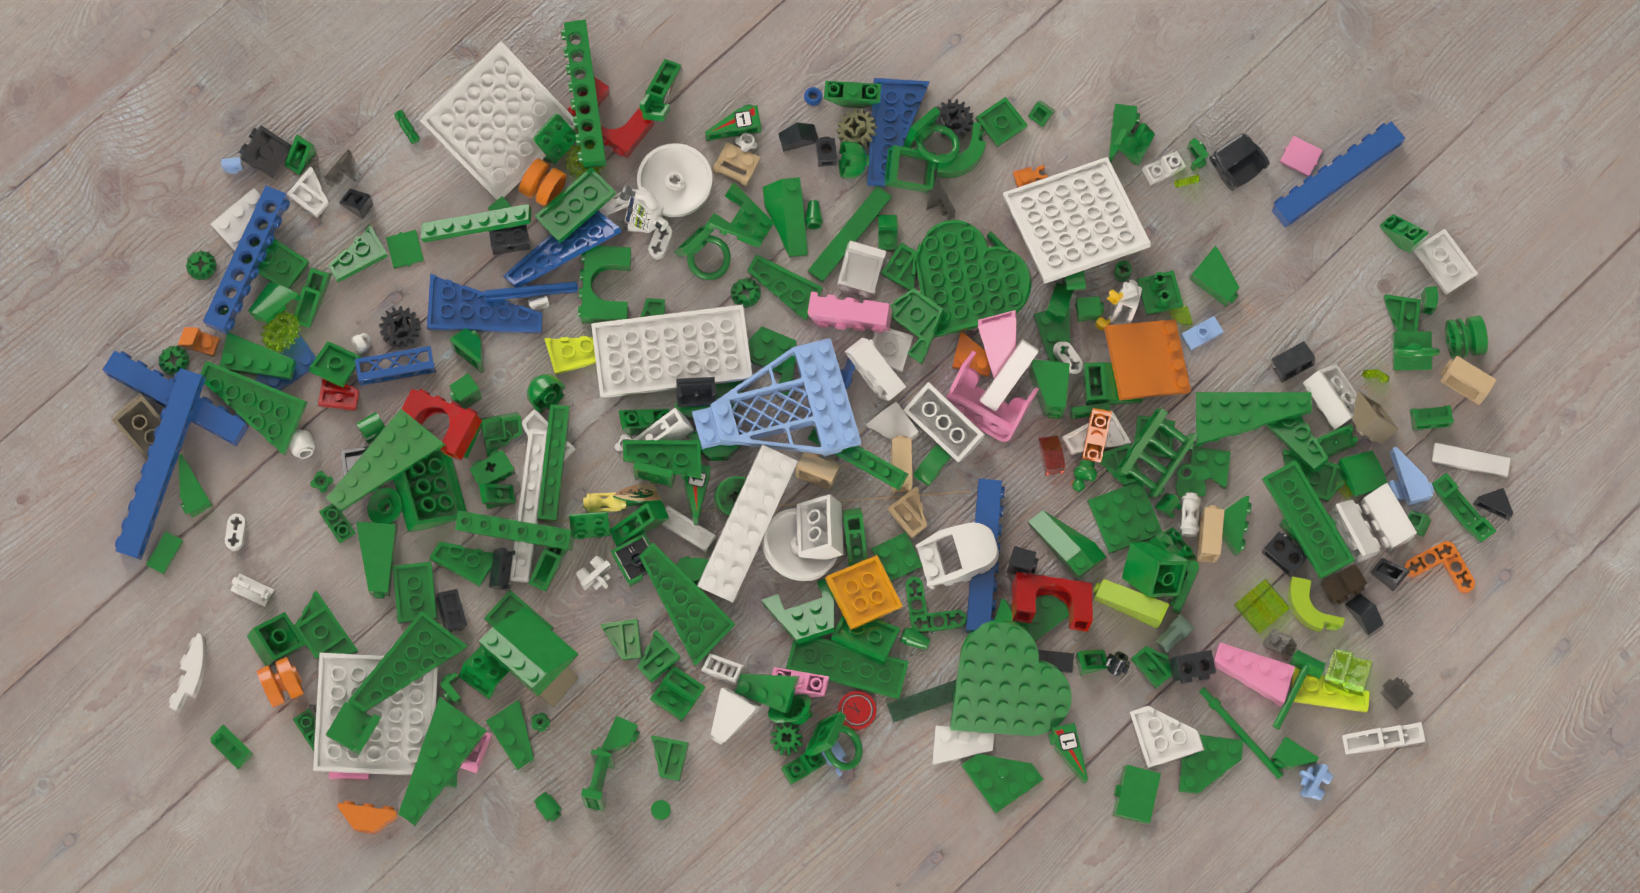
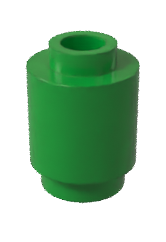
M544 792L534 800L535 807L546 821L551 820L554 822L562 815L560 813L562 808L551 794L548 795L547 792Z

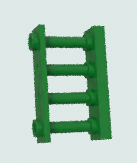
M1162 408L1155 409L1114 471L1119 476L1131 474L1150 488L1149 498H1157L1162 495L1165 490V484L1186 452L1194 447L1195 439L1198 436L1195 433L1185 436L1166 422L1165 417L1168 412ZM1162 427L1182 443L1176 452L1155 437V432L1158 428ZM1148 443H1152L1172 458L1167 467H1164L1145 452L1144 448ZM1141 458L1161 473L1156 483L1135 468L1134 463L1137 459Z
M597 747V750H591L595 764L593 776L588 789L583 788L581 798L586 808L605 811L606 802L602 790L607 768H615L612 754L608 753V749Z

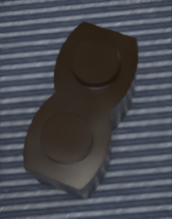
M1355 563L1326 579L1320 585L1331 603L1337 602L1339 605L1348 600V595L1352 593L1357 595L1363 592L1367 582Z

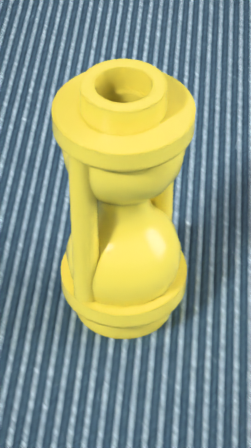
M587 493V497L583 498V507L587 509L588 513L614 512L627 509L626 501L613 497L616 493Z

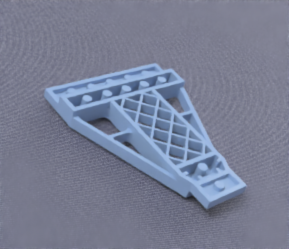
M831 338L791 348L713 402L711 407L692 412L701 449L717 445L753 447L764 445L771 449L822 454L824 457L840 453L842 449L861 445ZM794 356L801 378L777 384L772 369L789 357ZM769 373L772 382L771 386L738 394L760 377ZM791 390L788 396L781 393ZM794 391L803 395L800 402L790 398ZM772 395L769 401L762 398L765 396ZM776 395L784 399L781 407L772 403ZM805 398H807L809 408L802 405ZM753 400L750 405L745 403V401ZM757 400L766 404L762 412L753 407ZM787 402L796 406L793 413L783 409ZM738 405L747 408L744 416L734 412ZM769 406L778 411L774 418L765 414ZM799 408L808 412L805 419L795 415ZM750 411L759 415L755 423L746 418ZM780 413L790 417L787 423L783 424L777 420ZM734 417L740 419L737 426ZM762 417L771 422L768 428L758 425ZM743 422L753 426L748 433L740 430ZM815 426L821 447L793 444L790 431ZM786 433L789 444L760 441L757 439Z

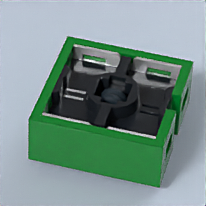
M645 533L611 550V555L629 587L643 581V576L647 575L639 558L651 544Z

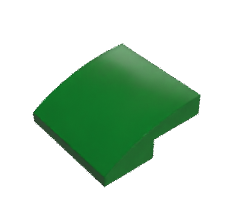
M1373 450L1340 458L1338 462L1347 476L1345 483L1354 497L1371 493L1387 483L1384 471Z
M673 666L650 700L680 721H683L706 687L676 666Z

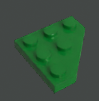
M1200 735L1205 750L1182 757L1178 792L1199 794L1242 760L1243 740Z
M976 754L961 765L995 814L1044 780L1034 765L1027 762Z

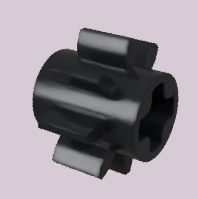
M1117 651L1114 655L1109 654L1105 666H1108L1107 670L1111 674L1119 676L1121 672L1127 673L1131 662L1128 661L1129 658L1125 653Z

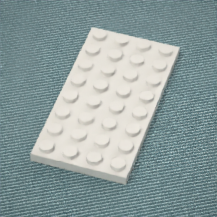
M743 305L591 323L600 398L676 389V379L715 377V384L744 381L752 376Z

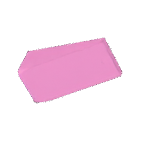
M486 733L460 768L474 773L478 772L492 734Z

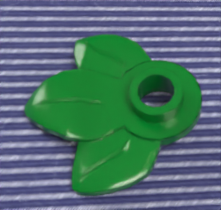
M1189 463L1180 465L1177 470L1179 479L1175 485L1178 495L1182 498L1186 496V493L1191 492L1196 493L1197 496H1205L1206 484L1204 481L1211 477L1210 472L1203 466L1194 467ZM1187 469L1190 470V475L1184 476L1183 472Z

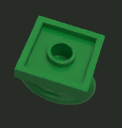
M934 107L911 126L903 147L913 148L916 145L918 151L927 160L935 163H947L958 155L960 142L951 129L935 124L940 110ZM934 132H941L951 140L952 150L947 155L937 156L925 148L924 142Z
M705 225L700 226L674 252L678 257L687 256L688 266L695 276L703 280H715L727 272L731 263V253L729 247L721 238L710 235L714 229H708ZM707 243H714L719 246L724 256L722 266L712 273L701 271L694 260V255L703 249Z
M1431 331L1393 332V370H1432V357L1438 356L1440 350L1432 348Z
M840 711L817 722L805 754L812 757L824 751L826 758L834 767L840 770H851L860 763L863 747L857 733L850 727L842 725L846 715ZM839 732L848 735L854 743V758L847 763L838 760L831 749L839 738Z

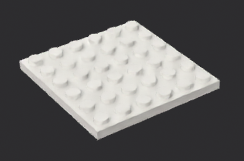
M502 41L489 51L419 120L496 200L501 196L504 198L522 180L526 170L537 158L543 160L546 157L534 143L533 137L555 113L560 114L568 125L574 129L573 116Z
M1108 157L1003 193L1005 203L1044 284L1151 247V243Z
M319 653L313 771L412 776L436 708L438 667L366 712L371 716L376 714L381 719L362 752L358 755L327 737L326 733L344 702H348L350 697L384 656Z

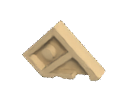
M917 486L887 509L911 539L927 527Z

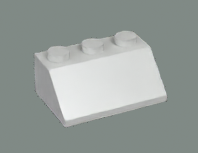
M1337 364L1318 370L1303 382L1306 391L1311 392L1317 407L1325 414L1328 423L1335 430L1353 421L1357 393Z
M1388 483L1382 485L1361 501L1363 513L1369 516L1373 530L1375 532L1378 531L1383 547L1388 548L1389 552L1409 542L1417 533Z
M830 494L797 504L799 557L828 560L843 555L842 503Z
M1353 500L1336 504L1329 514L1337 523L1336 527L1355 559L1354 562L1358 564L1377 555L1380 551L1379 542L1376 538L1372 537L1369 523L1363 520L1360 506L1355 504Z

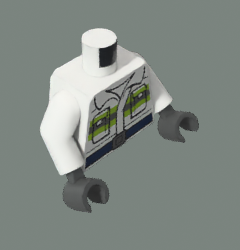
M630 186L623 187L620 199L624 201L629 200L625 216L627 224H624L622 220H617L614 224L622 232L627 230V232L650 233L656 228L664 231L668 226V222L662 218L664 206L654 197L653 193L648 192L644 187L638 190L635 189V191H632Z

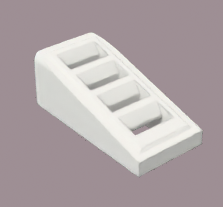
M709 653L701 671L737 686L740 674L746 673L747 669L741 664ZM714 660L717 661L714 669L711 670ZM721 664H724L721 669V672L719 673L718 670ZM731 667L728 676L725 675L728 668Z

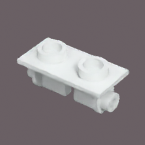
M240 573L238 577L233 578V586L230 590L264 607L274 589Z

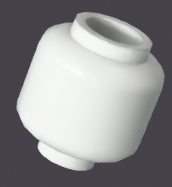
M298 429L293 435L289 448L295 457L305 459L314 452L315 442L309 431Z

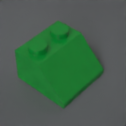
M286 612L252 628L247 635L248 640L263 664L270 667L276 665V661L291 656L305 646V642Z

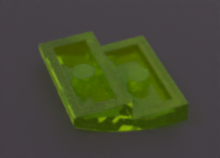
M1266 579L1234 604L1258 634L1262 633L1290 609L1288 604Z
M1334 649L1324 682L1342 691L1363 696L1372 670L1373 661L1354 657L1353 652Z

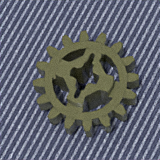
M855 108L853 113L847 111L846 117L841 116L843 121L837 122V125L840 127L836 129V132L839 134V140L842 142H857L867 147L866 142H873L871 136H876L874 131L877 129L875 119L871 117L869 112L865 113L863 109L858 112Z

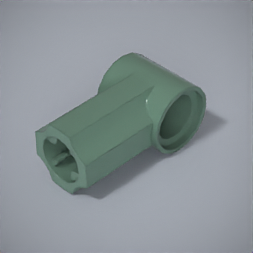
M1180 614L1156 640V643L1163 651L1168 653L1181 639L1184 640L1195 627Z

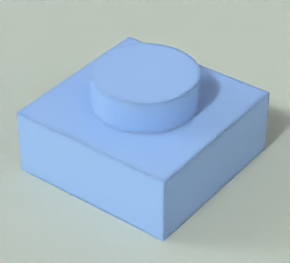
M240 157L221 159L224 172L235 174L243 171V162Z

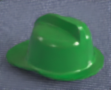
M805 694L793 696L788 713H783L769 707L768 717L775 723L789 722L796 726L802 725L809 718L813 717L811 698Z

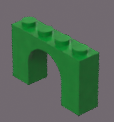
M595 246L581 254V263H584V270H580V281H583V288H579V299H582V306H578V317H581L582 323L591 324L628 319V302L600 299L592 291V283L596 276L604 271H631V247Z

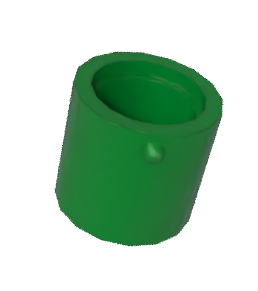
M376 412L356 423L368 444H371L385 428L384 423Z

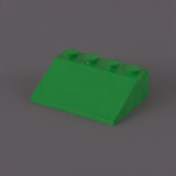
M439 448L432 452L430 456L421 459L414 466L393 479L396 491L400 494L403 501L402 513L408 532L426 530L457 521L458 511L467 512L452 457L445 455Z
M525 607L493 626L479 640L481 646L489 655L537 697L579 655Z

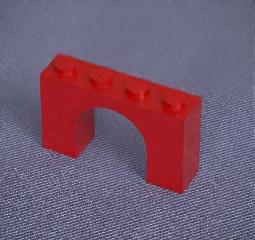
M594 77L599 107L610 94L609 86ZM583 91L579 96L584 97L588 93ZM570 105L567 111L572 116H576V110H572ZM638 108L629 121L620 128L608 129L601 126L603 145H609L618 156H624L628 159L654 126V120L643 119L642 111ZM583 109L581 111L582 114H588L590 112V110ZM587 126L583 130L589 132L593 128Z
M411 389L401 408L420 425H423L432 415H448L450 424L442 440L445 446L440 448V450L445 455L460 461L464 457L482 422L477 415L478 412L471 408L463 409L461 405L453 401L450 404L438 395L435 397L430 396V393L423 389L419 391Z
M1016 572L1012 582V621L1031 624L1036 613V597L1052 595L1061 599L1066 604L1069 612V629L1089 631L1093 622L1092 583Z

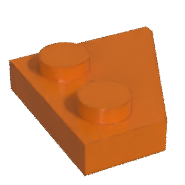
M961 332L952 368L960 370L962 364L971 352L974 351L976 354L969 367L974 369L979 375L989 377L991 367L986 351L965 333Z

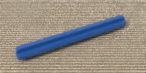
M564 282L485 290L484 299L485 301L574 293L578 291L577 282Z

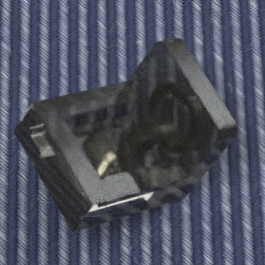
M1274 628L1263 642L1265 648L1280 654L1286 661L1295 653L1297 647L1292 637Z

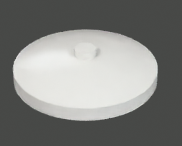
M666 144L652 150L643 159L637 174L638 189L644 187L648 192L653 193L654 197L664 206L663 216L682 217L697 211L707 201L712 189V171L706 158L696 149L684 144Z
M797 508L787 509L775 515L771 519L762 538L763 551L770 565L783 576L793 580L812 581L821 578L831 570L837 560V557L823 560L801 558L798 556Z

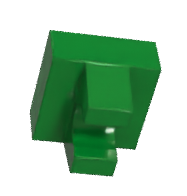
M1165 493L1154 508L1159 513L1173 519L1175 515L1172 513V510L1174 508L1180 510L1182 506L1179 503L1180 499L1176 495Z

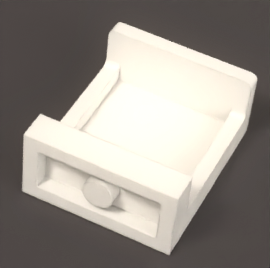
M850 241L846 248L836 287L840 288V291L850 294L854 292L858 293V296L861 298H872L876 292L875 288L886 251Z

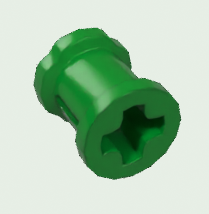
M1127 261L1118 262L1113 272L1115 280L1118 282L1127 281L1132 272L1131 264ZM1122 269L1125 270L1123 274L1120 273Z

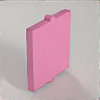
M1293 136L1288 147L1284 149L1285 153L1280 163L1309 177L1314 166L1318 165L1317 161L1323 150Z

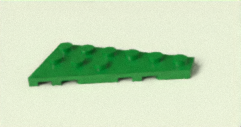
M206 361L200 375L206 378L204 384L222 398L227 405L232 407L237 414L265 437L269 443L275 446L280 453L286 455L308 402Z
M1196 392V434L1198 435L1196 437V447L1210 441H1219L1223 437L1235 436L1259 429L1260 426L1276 424L1280 420L1309 414L1312 411L1311 392Z
M652 542L639 558L694 666H696L736 624Z
M421 611L350 697L348 702L364 714L467 649L468 645Z
M441 697L438 699L398 813L413 826L417 825L487 733L486 729Z

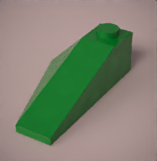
M800 177L780 179L764 186V206L774 222L773 225L780 236L788 256H808Z
M1044 510L1028 521L1029 525L1076 581L1107 558L1094 541Z

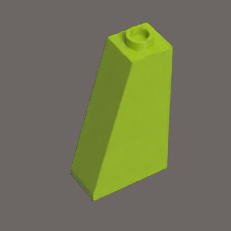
M1103 579L1101 584L1097 582L1093 591L1096 594L1095 601L1155 629H1158L1170 605L1106 579Z

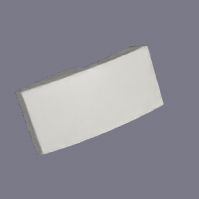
M1178 151L1163 156L1159 161L1144 166L1142 171L1149 184L1153 185L1185 169L1186 165Z

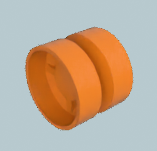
M537 158L526 170L519 186V193L530 199L536 195L535 201L545 207L561 193L567 179V174L557 168H553L549 172L550 164Z
M288 657L275 662L278 672L276 674L269 665L256 670L264 692L273 708L285 703L284 691L292 699L304 694L301 683H303L295 665L292 666Z

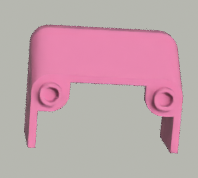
M972 351L962 364L946 398L980 430L1001 442H1007L1015 433L1039 389L1035 387L1027 400L1022 397H1015L1010 404L1003 401L996 411L992 410L980 402V398L985 393V390L977 386L979 374L969 367L976 352Z

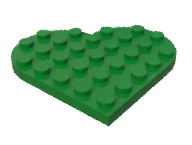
M961 220L944 221L932 227L926 233L927 235L921 244L919 243L916 269L920 293L944 311L934 338L977 328L978 320L1014 310L1017 314L1026 304L1032 286L1031 274L1026 262L1010 249L997 246L989 247L984 235L973 225Z
M1007 620L986 622L980 625L972 634L970 633L962 644L950 730L1036 736L1051 731L1052 727H1057L1061 724L1070 710L1072 692L1069 682L1056 666L1039 660L1037 645L1024 627Z

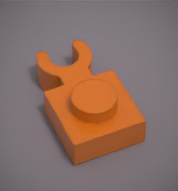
M1031 166L1014 171L1013 177L1017 188L1036 182V180L1048 178L1047 174L1043 176L1039 174L1040 171L1045 169V166H1038L1035 171H1032Z

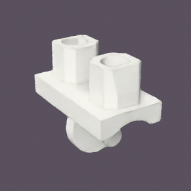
M596 556L590 561V564L595 569L591 574L584 567L576 573L584 590H587L592 584H594L593 588L595 590L600 586L606 589L608 588L606 581L611 577L608 574H604L611 569V564L607 560L604 561L599 556Z

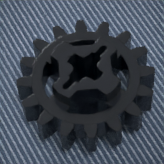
M948 99V104L941 102V108L936 107L940 110L935 124L943 125L942 117V120L945 121L943 126L951 129L959 139L960 134L965 137L966 131H971L970 125H973L974 121L972 120L973 113H969L970 106L964 107V101L958 104V99L954 103ZM962 113L964 114L966 121H964V118H962Z
M402 306L399 307V310L392 307L393 312L385 311L387 317L381 316V320L384 323L379 324L380 329H383L380 331V334L384 336L385 342L390 340V346L397 343L398 348H400L401 344L404 343L408 347L409 341L415 342L413 337H419L417 331L421 330V326L417 324L420 323V320L415 318L417 316L415 312L410 314V308L404 311ZM409 319L412 321V327L408 325ZM388 326L393 329L391 335L388 333Z

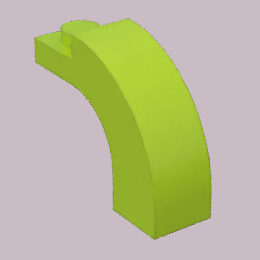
M1292 576L1288 586V602L1297 620L1310 630L1319 633L1323 630L1324 626L1332 631L1341 629L1345 618L1321 613L1312 605L1309 596L1312 580Z

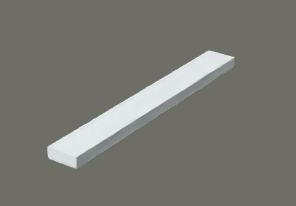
M529 429L517 521L538 524L537 515L547 431ZM515 541L514 550L516 554L512 558L511 582L529 583L534 544Z

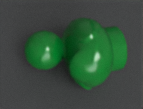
M1081 460L1079 461V466L1074 469L1073 475L1076 480L1070 484H1072V488L1076 492H1081L1085 489L1084 481L1093 482L1096 479L1097 471L1094 468V462Z

